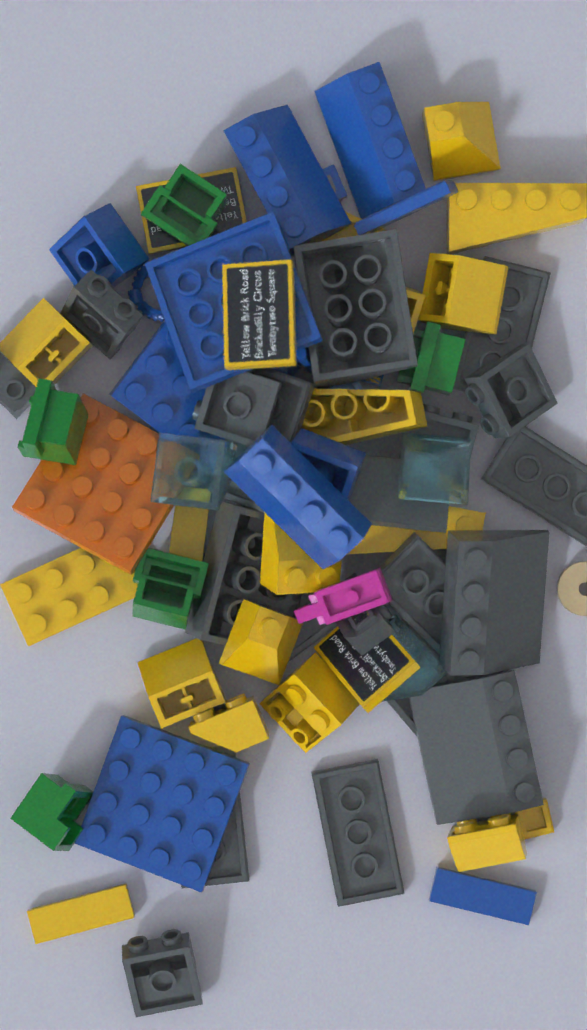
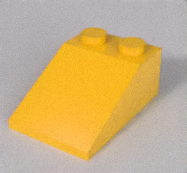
M264 512L260 584L276 595L314 593L319 589L340 582L342 559L322 569Z

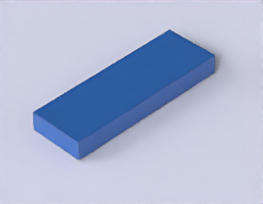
M442 181L356 222L354 227L358 235L373 233L459 191L454 181Z
M436 867L429 901L529 925L537 892L503 882Z

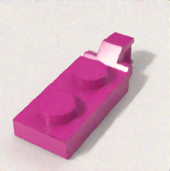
M379 567L315 591L308 596L311 603L297 608L294 613L299 624L317 618L319 625L324 623L328 625L389 603L393 599Z

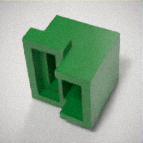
M179 164L165 188L159 185L141 212V216L189 246L212 235L218 226V223L215 221L228 203L226 193L182 164Z
M427 321L424 331L415 329L413 333L418 366L400 370L396 382L409 385V390L421 394L424 393V390L450 395L453 391L466 339L440 333V324Z
M38 378L34 396H30L29 400L31 409L23 440H19L17 447L23 457L76 465L89 414L79 394L58 391L52 380Z
M148 548L136 567L133 577V583H137L138 586L133 601L132 617L186 630L193 599H200L209 563Z
M41 773L10 819L51 850L70 851L84 830L75 821L91 800L93 791L85 785L68 783L59 775Z

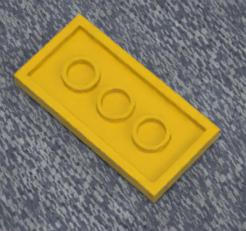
M79 548L0 584L29 647L133 599L138 584L133 583L135 571L130 575L92 553Z

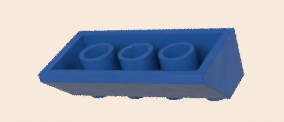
M380 62L347 73L315 91L361 219L426 189Z
M288 104L252 114L223 130L267 214L270 212L275 213L291 257L295 255L294 246L320 242L351 225L347 214Z
M273 425L224 470V473L322 569L335 564L365 538L372 525Z

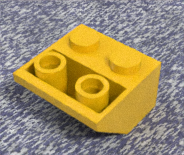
M429 253L422 292L425 298L418 321L425 324L427 321L440 324V329L497 334L508 266L461 255Z
M43 298L0 342V351L35 386H37L38 378L52 380L55 386L93 345Z
M195 638L137 662L149 700L161 729L226 702V697L202 640Z
M316 652L299 665L259 703L305 753L342 725L360 705Z
M245 693L227 699L226 707L215 711L213 707L194 715V720L188 726L191 734L234 752H239L269 739V731L254 695L246 698Z
M508 813L490 816V819L478 822L477 819L456 822L457 825L452 826L447 836L448 845L458 872L525 860L527 856L519 814L511 815Z

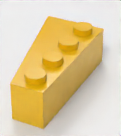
M455 183L459 192L447 197L446 254L453 255L466 250L477 249L507 240L510 241L582 223L587 219V183Z
M314 388L301 428L344 445H350L428 426L422 396L419 392L411 390Z
M449 506L446 533L371 525L365 538L348 554L395 552L414 532L432 550L447 549L448 531L483 530L486 513Z

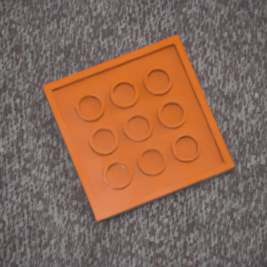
M83 393L80 398L89 415L76 465L41 460L12 508L14 512L132 575L202 459L199 454Z

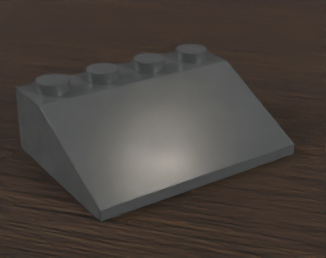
M397 229L294 246L297 273L323 339L322 342L309 346L313 380L317 388L353 383L418 366Z
M219 500L203 561L209 563L200 599H193L185 633L199 640L226 645L243 599L257 603L266 596L270 600L265 604L259 605L282 613L284 607L289 602L299 601L298 604H293L286 610V615L296 618L294 611L306 605L309 593L272 595V591L260 584L264 527L263 512Z
M548 530L448 531L439 663L450 676L486 675L540 663L549 545Z
M510 669L486 675H473L407 691L437 825L508 814L544 805L515 670Z

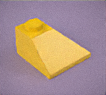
M454 102L425 107L423 109L422 119L433 181L501 169L489 102Z
M243 599L219 664L280 685L303 623L299 624L294 617Z

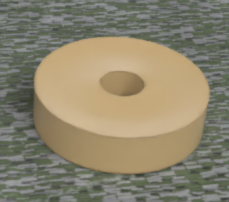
M581 561L569 565L561 573L557 582V595L561 604L569 612L580 616H587V595H582L579 592L580 584L587 582V562Z

